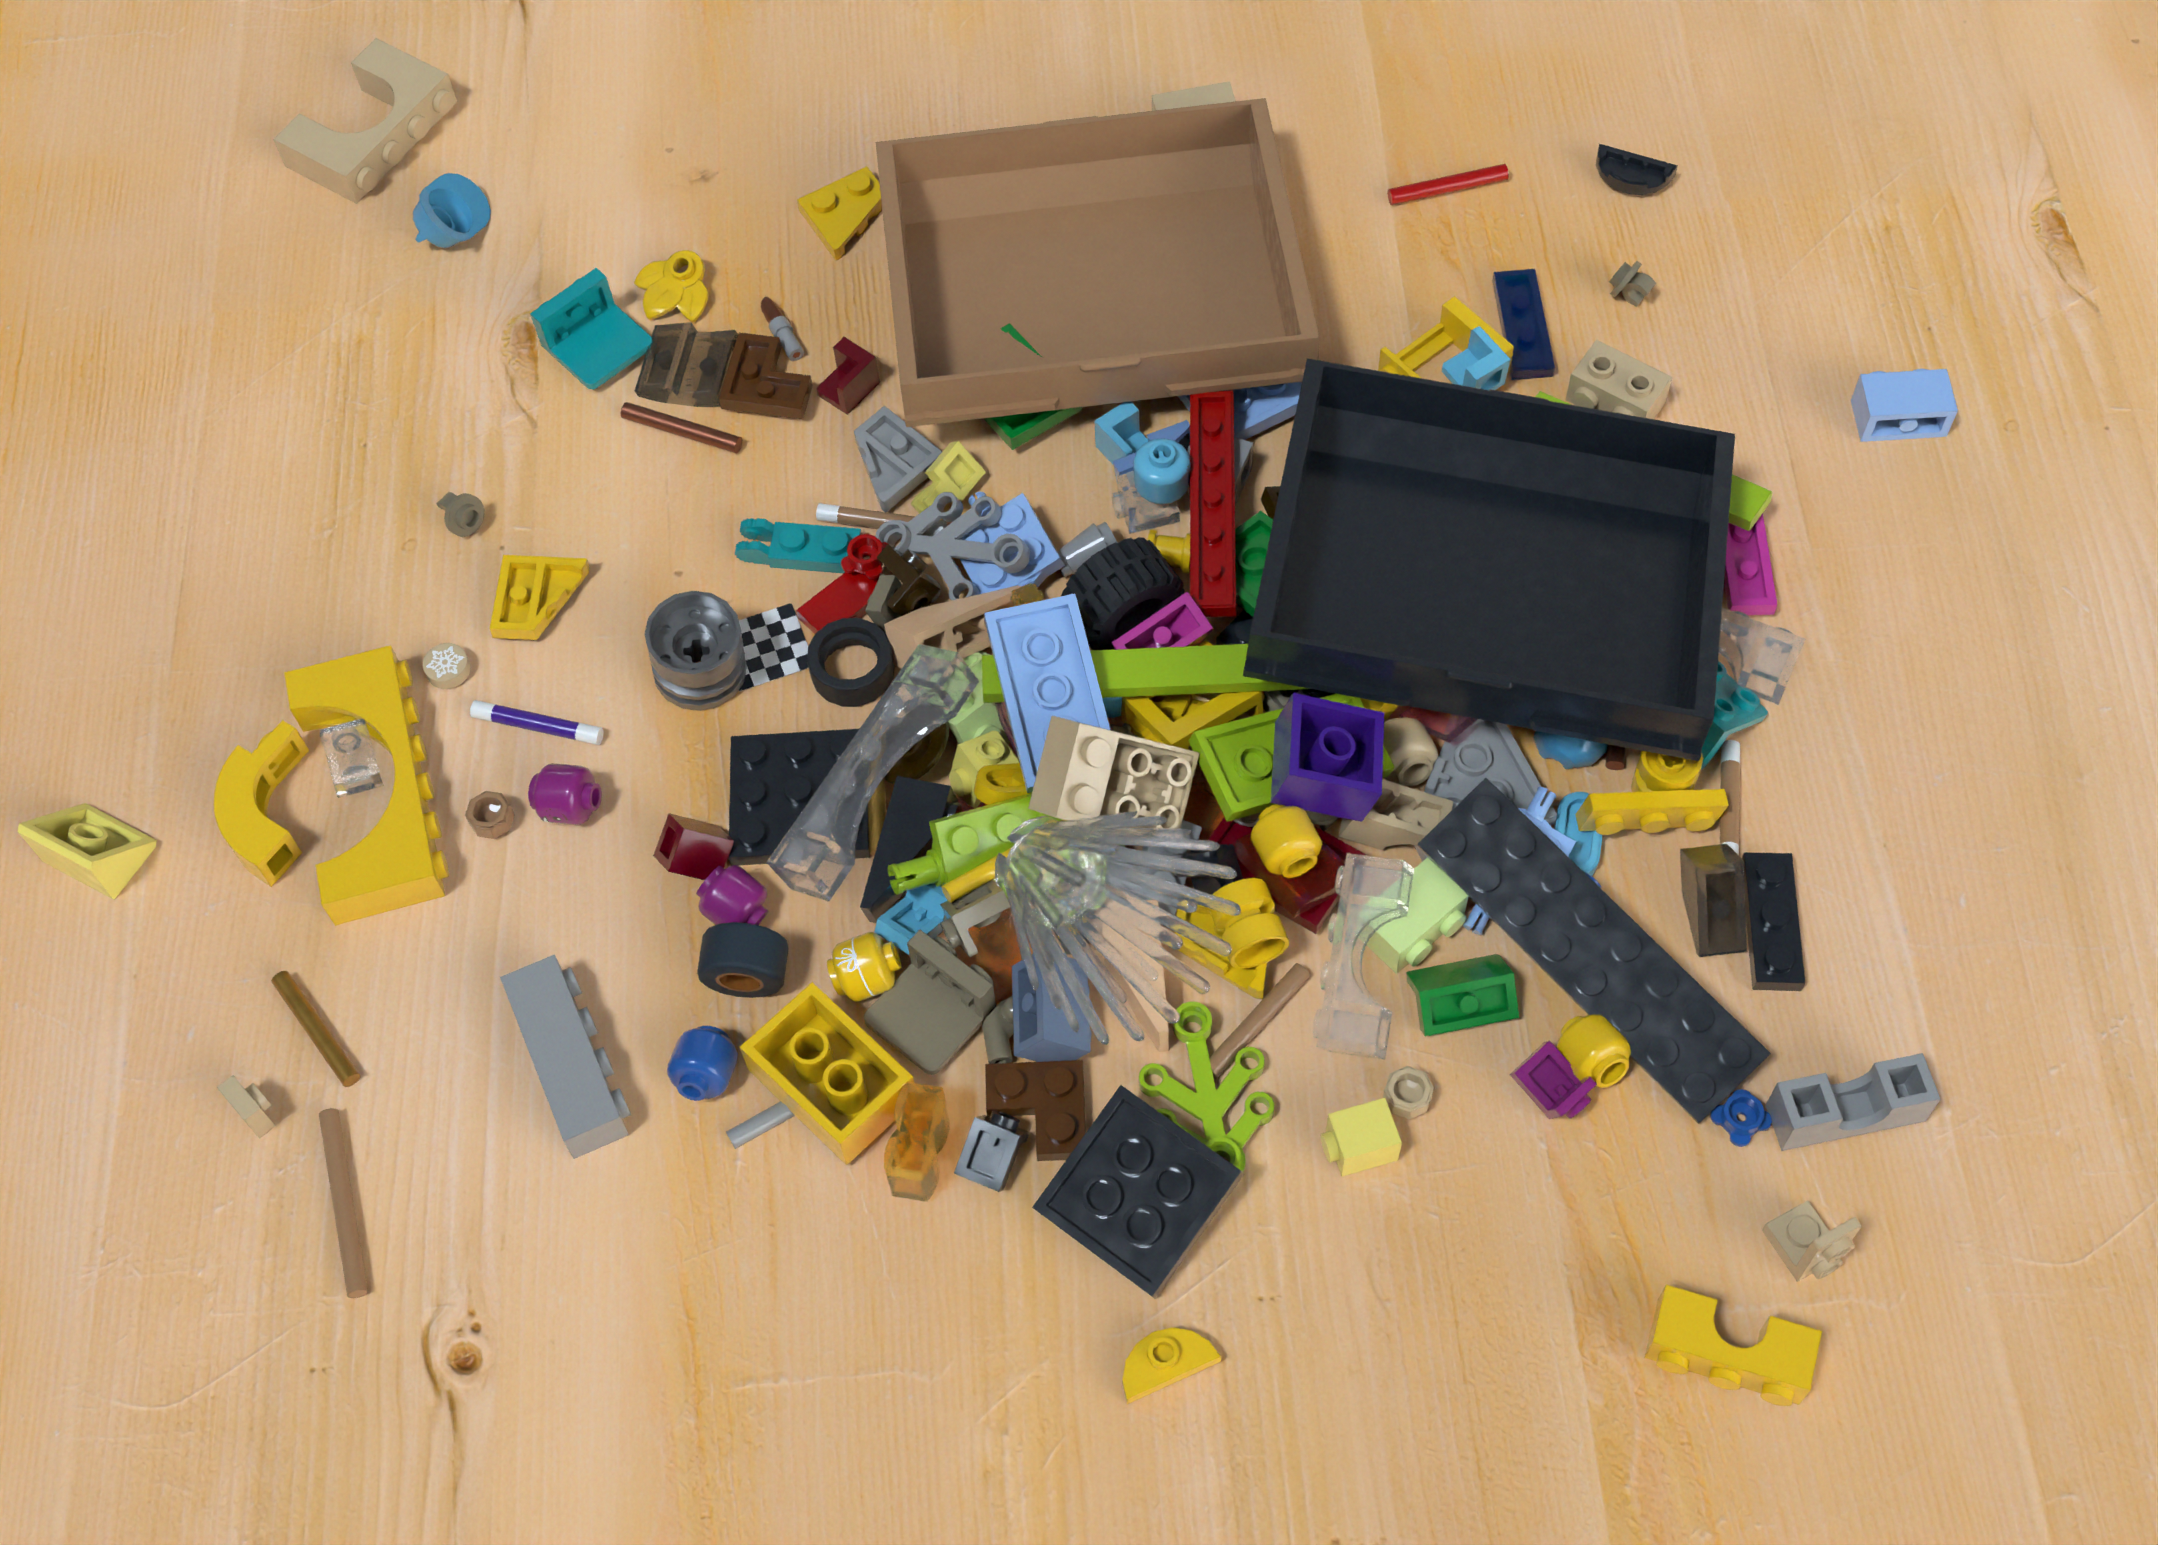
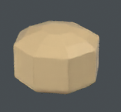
M1406 1066L1390 1073L1383 1098L1386 1099L1392 1114L1412 1119L1427 1112L1434 1087L1424 1071Z

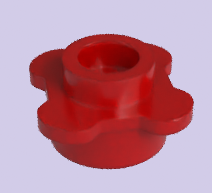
M870 534L856 536L848 544V556L841 560L842 569L847 573L859 572L865 574L868 579L879 578L883 574V563L877 556L888 543L881 542L877 537ZM870 556V559H863L864 557Z

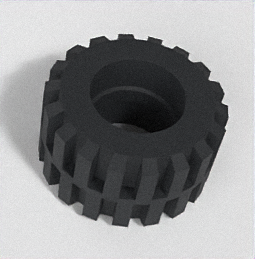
M1138 537L1136 539H1123L1118 543L1115 542L1092 555L1070 577L1066 583L1067 587L1063 590L1061 596L1076 594L1089 647L1092 650H1115L1112 644L1113 641L1183 595L1185 590L1182 580L1154 543L1150 540L1147 541L1145 538Z

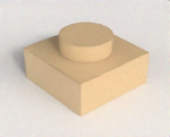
M232 1075L217 1087L259 1139L275 1127L274 1123L264 1113L272 1105L254 1083L244 1089L234 1075Z

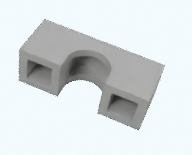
M1921 1053L1874 1063L1869 1072L1844 1083L1830 1084L1826 1073L1778 1082L1766 1103V1108L1771 1115L1772 1125L1781 1151L1926 1122L1940 1101V1096L1925 1057Z

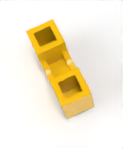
M1665 1285L1657 1301L1644 1358L1657 1361L1656 1365L1659 1368L1670 1373L1686 1374L1690 1371L1709 1377L1708 1381L1711 1384L1722 1389L1738 1390L1742 1387L1761 1393L1760 1397L1771 1404L1791 1406L1794 1403L1800 1405L1811 1389L1822 1331L1769 1316L1759 1332L1756 1345L1748 1348L1735 1347L1725 1342L1716 1331L1714 1314L1717 1299Z

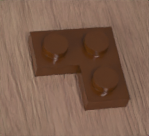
M739 332L719 397L721 409L803 419L813 387L811 376L775 371L782 348L779 337Z
M1083 1060L985 1064L987 1115L991 1116L992 1110L1011 1116L1035 1115L1037 1161L1067 1160L1086 1133Z

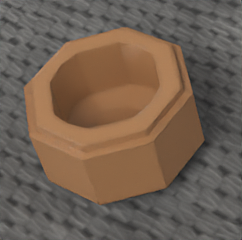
M484 791L471 799L465 814L466 819L478 837L496 839L509 831L515 816L511 805L502 793Z

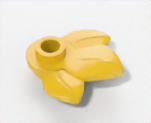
M689 250L678 251L671 255L668 260L649 263L638 273L634 284L638 288L646 290L643 297V308L649 320L659 318L676 307L691 322H695L701 316L707 304L709 293L702 282L705 266L698 254ZM689 265L685 272L678 273L680 268Z

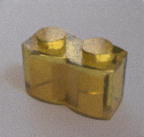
M907 1082L896 1100L894 1115L897 1129L889 1138L885 1148L884 1169L892 1196L927 1202L938 1184L940 1166L937 1155L947 1141L950 1119L942 1087Z

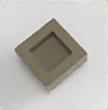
M880 575L865 609L871 620L885 633L884 624L901 617V615L892 611L887 605L888 600L902 585L895 575Z

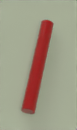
M1500 164L1391 188L1387 191L1390 205L1508 180V168L1506 164Z

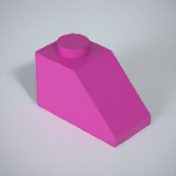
M1187 591L1113 641L1112 644L1115 650L1197 646L1213 631V627Z

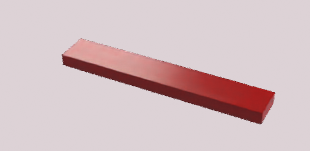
M1216 391L1190 394V596L1205 617L1236 616L1233 391Z

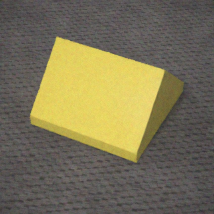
M87 803L19 823L17 831L42 862L115 900L153 852L157 842L152 837Z

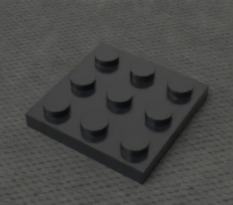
M864 728L731 736L729 836L734 840L728 856L731 866L870 858Z
M1120 1085L1032 1208L1156 1299L1241 1180L1244 1173Z

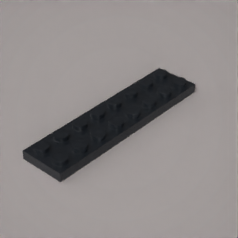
M1487 778L1480 782L1417 844L1588 1015L1600 1014L1611 1022L1628 1041L1631 1048L1630 1057L1698 1124L1771 1054Z

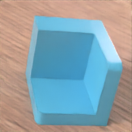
M1478 326L1471 330L1468 348L1444 362L1442 373L1452 384L1484 390H1496L1506 382L1511 359Z
M1131 401L1123 402L1094 421L1096 447L1112 464L1114 460L1136 453L1143 444L1148 442V439L1140 432L1139 409Z

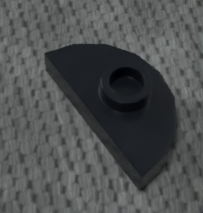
M1599 144L1596 159L1599 175L1610 187L1623 193L1635 195L1656 193L1668 186L1676 175L1678 167L1675 164Z

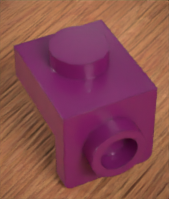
M1550 1040L1544 1042L1509 1074L1549 1119L1562 1117L1564 1114L1571 1119L1592 1100L1587 1093L1597 1084L1590 1076L1579 1080L1574 1075L1568 1060Z

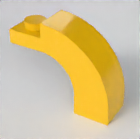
M284 720L273 731L262 737L258 747L252 753L237 745L225 761L219 773L214 791V814L222 836L242 865L251 874L270 887L277 882L302 854L289 831L267 817L268 803L273 791L309 752L297 729Z

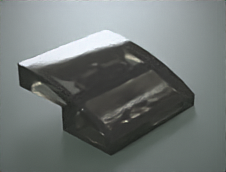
M692 322L655 325L651 336L653 343L647 349L635 387L637 396L668 404L694 407H721L719 397L737 341L738 333L736 330L698 333Z

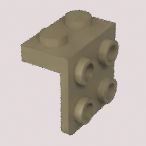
M919 930L907 942L911 964L895 980L892 989L885 991L865 1012L864 1020L869 1029L929 1075H934L949 1062L982 1026L985 1018L996 1007L993 988L994 982L981 967L972 964L970 967L957 958L956 951L948 942L938 936L932 939Z

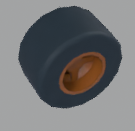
M720 923L709 927L702 937L697 969L698 978L708 988L735 997L756 998L775 994L784 985L788 956L787 940L776 931L751 923Z

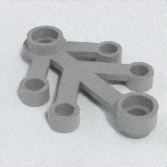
M943 492L935 498L931 506L909 522L902 520L887 521L879 527L875 535L881 542L888 543L902 554L907 549H910L917 554L930 555L949 587V598L951 601L959 599L960 593L966 588H969L966 597L979 594L978 588L964 578L953 558L991 562L1006 573L1022 571L1026 568L1030 559L1028 545L1015 534L1001 535L993 544L959 540L980 524L992 526L999 521L1002 513L1001 507L988 496L976 499L972 508L962 514V502L954 494ZM953 502L949 511L943 512L945 505ZM991 506L990 512L986 516H981L982 511L986 507ZM940 519L952 522L934 536L922 535ZM902 538L900 543L896 547H894L897 540ZM1018 552L1017 556L1009 562L1010 556ZM926 574L941 589L940 584L930 575ZM941 590L935 595L932 602L939 597Z

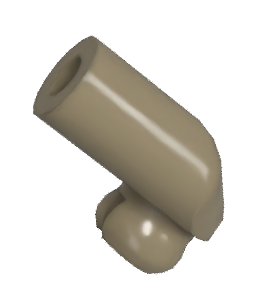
M1013 996L1002 1000L983 1022L982 1028L989 1064L1012 1062L1009 1039L1014 1034Z

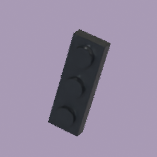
M1744 852L1741 859L1752 990L1802 991L1805 985L1792 853Z

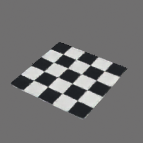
M791 603L739 620L747 665L744 683L739 691L808 669V645Z

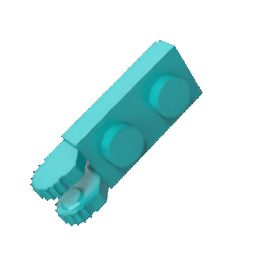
M747 518L741 521L740 533L744 538L754 541L738 542L735 555L736 558L744 562L770 565V568L845 573L842 569L841 560L848 556L847 547L849 542L856 536L862 535L859 528L775 522L773 524L766 519ZM760 541L771 542L770 547Z

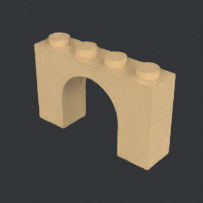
M377 38L351 62L361 91L393 106L389 115L381 123L365 131L341 133L298 114L273 139L285 167L356 204L369 191L373 190L377 183L458 102L448 73Z

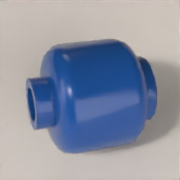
M700 1026L685 1031L679 1037L668 1063L667 1075L678 1092L687 1099L700 1101L718 1097L729 1085L737 1064L738 1052L730 1037L724 1031L713 1026Z

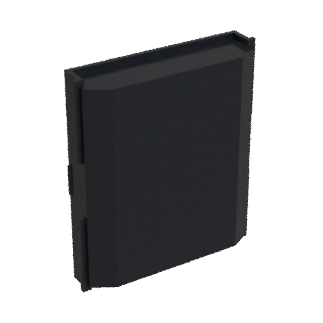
M1307 358L1255 606L1243 676L1699 761L1702 746L1714 720L1735 434L1552 402L1548 399L1498 390L1478 389Z

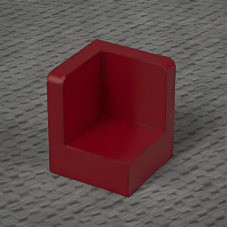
M843 337L833 347L837 368L817 387V394L820 398L848 415L880 383L876 356Z
M669 813L653 856L668 872L705 880L718 866L725 867L734 840L717 825Z

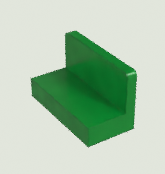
M1498 954L1406 972L1407 982L1416 995L1420 1030L1425 1037L1519 1018L1514 972Z

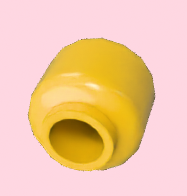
M1279 804L1269 806L1263 810L1258 817L1259 821H1257L1252 829L1251 841L1266 869L1270 873L1283 875L1286 878L1300 876L1312 869L1317 863V856L1320 853L1322 841L1306 811L1300 807Z
M1600 1014L1584 1017L1576 1016L1562 1027L1557 1049L1568 1060L1574 1075L1579 1080L1590 1076L1597 1083L1595 1087L1606 1088L1617 1083L1629 1069L1630 1045L1618 1029Z

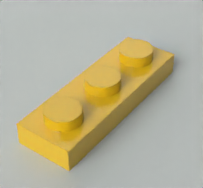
M1725 789L1590 793L1575 815L1579 831H1596L1601 835L1614 834L1625 829H1641L1644 833H1656L1667 828L1686 827L1688 831L1695 832L1712 827L1729 805Z

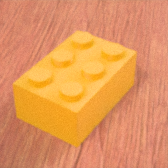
M813 982L739 1047L747 1069L846 1165L918 1100L913 1076Z

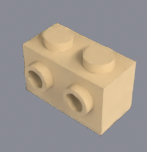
M1596 340L1571 373L1566 401L1575 406L1655 419L1666 403L1672 377Z

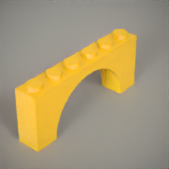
M389 645L284 672L290 711L303 732L318 729H342L360 733L375 740L387 749L392 755L395 776L392 795L384 814L376 826L348 851L315 865L321 904L334 925L444 897L445 891L442 879L449 877V869L443 851H437L435 839L441 838L442 833L436 812L429 811L427 800L434 799V791L429 774L427 772L422 773L420 762L427 760V754L421 735H415L413 724L420 723V717L414 698H408L406 687L413 686L412 675L407 661H399L392 646Z

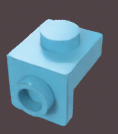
M932 883L907 890L906 896L877 919L874 932L888 942L892 941L897 948L908 955L907 942L919 930L934 939L943 932L940 922L947 919L940 905L947 901L942 888Z

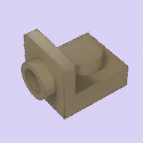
M991 880L952 903L946 901L940 904L947 918L940 922V925L951 947L954 949L960 946L969 957H972L978 953V950L968 928L972 926L977 928L984 927L995 922L1001 916L1000 912L1011 906L1003 889L994 880Z

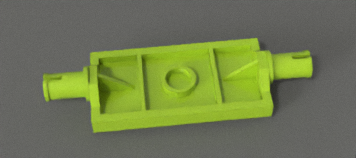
M1030 793L929 821L933 838L931 850L927 851L926 856L899 864L888 865V876L895 875L896 878L890 880L891 887L894 893L898 895L904 891L932 883L937 887L942 886L1062 819L1028 809L1032 795ZM1068 821L1073 829V836L993 880L1003 889L1007 899L1011 900L1086 877L1097 841L1105 839L1125 847L1122 833Z

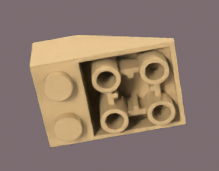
M1051 716L1028 809L1063 820L1176 845L1199 752Z

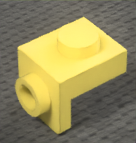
M991 731L957 745L949 774L951 787L957 796L963 797L971 810L985 806L974 794L978 770L987 765L1019 763V760L998 731Z

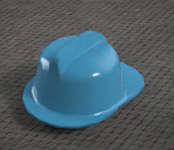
M447 173L439 176L421 191L419 202L413 210V221L419 231L415 240L419 243L427 239L430 243L441 248L452 247L460 242L469 240L483 229L490 220L491 209L486 196L475 183L460 174Z

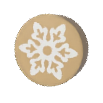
M439 644L430 649L423 659V670L429 682L440 689L455 688L461 685L470 674V661L465 651L456 644Z

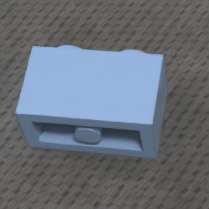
M1916 369L1913 371L1887 373L1876 371L1869 374H1860L1851 398L1860 442L1947 437L1958 412L1947 369Z

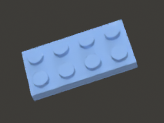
M1076 594L984 613L987 633L1027 793L1033 791L1051 716L1110 730Z

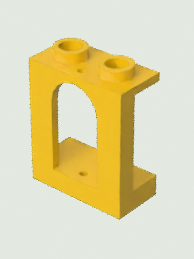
M1454 296L1442 305L1440 323L1397 354L1392 353L1386 346L1380 349L1378 371L1421 378L1415 371L1452 344L1462 352L1466 350L1471 330L1478 326L1511 359L1508 373H1510L1514 346Z
M1205 640L1197 646H1209L1212 644ZM1263 691L1221 693L1174 722L1150 700L1154 696L1122 697L1121 715L1122 722L1130 724L1131 731L1138 737L1189 750L1188 746H1190L1188 740L1194 731L1227 723L1245 712L1250 717L1262 714L1265 695Z

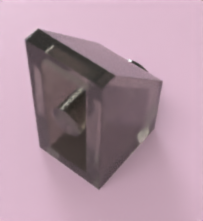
M1728 844L1680 849L1682 897L1697 955L1699 957L1747 952L1744 861Z

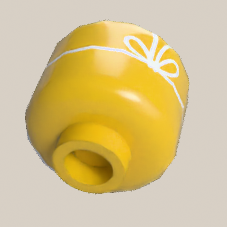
M867 932L838 943L833 949L832 959L827 960L828 973L837 994L840 996L846 994L849 999L855 1002L866 1000L892 989L896 980L895 971L902 968L894 943L891 941L885 944L881 937L873 932Z

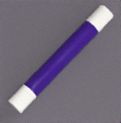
M474 700L470 708V716L472 718L600 745L603 739V728L478 700Z

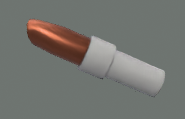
M764 297L761 301V310L769 323L771 333L774 337L780 338L781 346L791 361L799 360L803 357L804 351L793 334L791 324L782 315L776 304L769 297Z

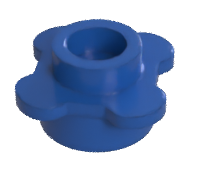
M1743 1089L1735 1090L1724 1105H1718L1710 1113L1712 1122L1716 1125H1721L1730 1135V1142L1738 1147L1747 1146L1751 1136L1758 1131L1768 1130L1772 1123L1771 1115L1764 1111L1762 1103L1755 1096L1751 1095L1750 1092ZM1742 1114L1746 1120L1741 1122L1736 1116Z

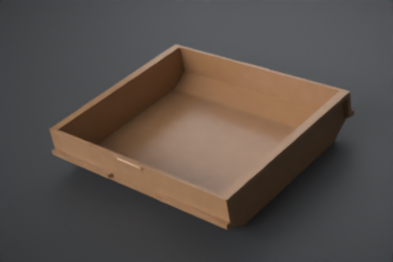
M1266 98L1102 117L1092 116L1056 120L1040 124L876 142L898 369L906 427L1302 382L1307 358L1319 359L1318 328ZM1010 323L1041 356L1000 328Z

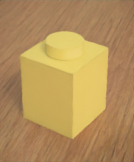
M1385 1098L1329 1113L1326 1132L1321 1134L1325 1156L1329 1163L1337 1162L1342 1177L1395 1162L1399 1159L1402 1141Z

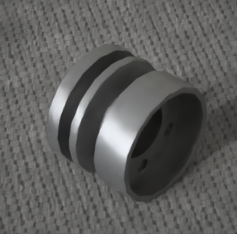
M699 591L674 594L658 604L648 617L645 639L655 684L664 698L680 708L698 711L719 707L733 698L744 683L747 669L742 633L736 612L727 601L712 593Z

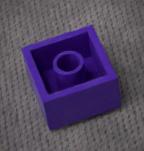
M1293 693L1275 721L1271 803L1296 806L1312 812L1362 822L1382 795L1384 712Z

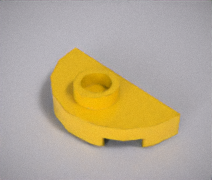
M1171 1327L1151 1332L1135 1344L1125 1360L1122 1383L1127 1404L1220 1363V1354L1209 1340L1192 1330Z

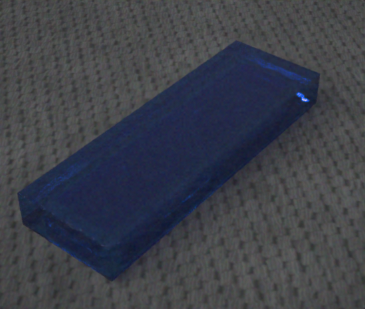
M1535 269L1494 272L1492 283L1502 335L1514 346L1510 367L1511 380L1553 377L1555 365Z

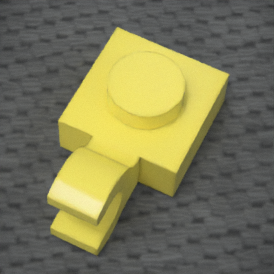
M959 441L951 442L925 472L933 483L922 490L913 499L911 505L920 514L931 506L935 498L943 492L954 494L962 502L986 471Z

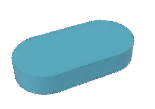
M1574 792L1566 795L1560 801L1554 829L1576 841L1568 857L1582 871L1592 876L1600 860L1603 835L1598 834L1596 831L1578 830L1575 814L1589 793Z

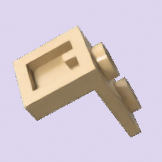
M1806 1201L1767 1222L1762 1231L1798 1282L1811 1274H1814L1816 1279H1821L1838 1269L1843 1264L1840 1258L1855 1247L1852 1240L1862 1226L1854 1217L1829 1231L1809 1201Z

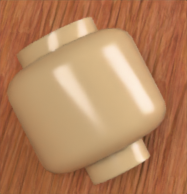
M1408 717L1394 718L1384 723L1383 745L1395 767L1390 775L1384 778L1387 781L1404 786H1414L1425 781L1430 776L1438 758L1436 746L1425 726L1417 719Z

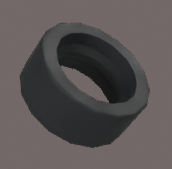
M842 618L828 623L815 633L808 646L807 664L816 691L828 702L842 707H855L873 702L887 691L894 678L891 644L886 633L870 621L861 618ZM848 645H861L872 649L876 653L877 664L862 677L838 679L826 672L825 662L828 656L837 649Z

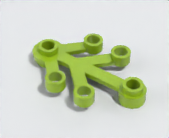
M1199 1002L1183 1003L1174 1012L1173 1031L1178 1040L1186 1043L1196 1093L1168 1076L1166 1069L1156 1063L1147 1064L1140 1070L1139 1087L1145 1095L1149 1097L1161 1095L1200 1120L1203 1124L1205 1138L1177 1123V1118L1172 1111L1165 1108L1156 1109L1244 1172L1246 1159L1242 1148L1258 1126L1265 1125L1272 1120L1274 1101L1270 1095L1264 1092L1250 1094L1245 1101L1244 1114L1227 1135H1225L1222 1117L1247 1082L1255 1080L1262 1075L1264 1056L1260 1050L1254 1047H1245L1239 1050L1235 1057V1065L1216 1090L1206 1039L1210 1036L1212 1030L1211 1013L1205 1005ZM1189 1022H1195L1201 1026V1029L1196 1033H1189L1183 1027ZM1246 1058H1253L1258 1062V1066L1254 1069H1246L1241 1065V1061ZM1156 1074L1162 1078V1082L1157 1086H1151L1145 1082V1078ZM1255 1103H1263L1268 1107V1111L1258 1115L1253 1113L1250 1107Z

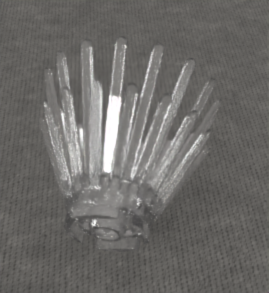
M1137 811L1060 822L1048 816L1029 819L1015 828L1007 837L1008 840L1014 843L1007 858L998 853L995 861V881L1003 889L1008 899L1021 960L1025 961L1028 977L1035 991L1038 989L1039 980L1029 943L1050 1000L1057 1009L1062 1007L1073 1031L1078 1033L1079 1022L1055 969L1054 960L1096 1038L1102 1044L1107 1045L1109 1043L1108 1033L1056 936L1057 934L1129 1035L1136 1041L1144 1040L1143 1030L1123 1004L1127 1001L1125 991L1081 936L1082 934L1167 1022L1177 1023L1180 1020L1179 1013L1148 982L1157 980L1158 971L1114 931L1201 994H1205L1210 990V983L1135 927L1174 950L1182 947L1183 940L1167 928L1222 956H1228L1231 953V946L1228 942L1124 889L1189 913L1197 910V904L1232 916L1239 915L1241 908L1233 901L1110 861L1187 876L1203 874L1225 879L1235 878L1237 876L1236 871L1228 866L1119 847L1118 844L1214 851L1220 848V845L1209 840L1188 839L1186 836L1192 832L1189 829L1133 828L1159 826L1168 821L1167 818L1161 816L1133 818Z

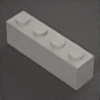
M554 954L500 977L563 1141L573 1159L628 1136L623 1118L630 1116L631 1113L621 1089L618 1088L614 1091L610 1089L606 1077L613 1075L614 1071L604 1047L597 1050L593 1047L590 1037L598 1034V1031L588 1008L585 1007L579 1010L574 997L582 994L572 968L562 970Z

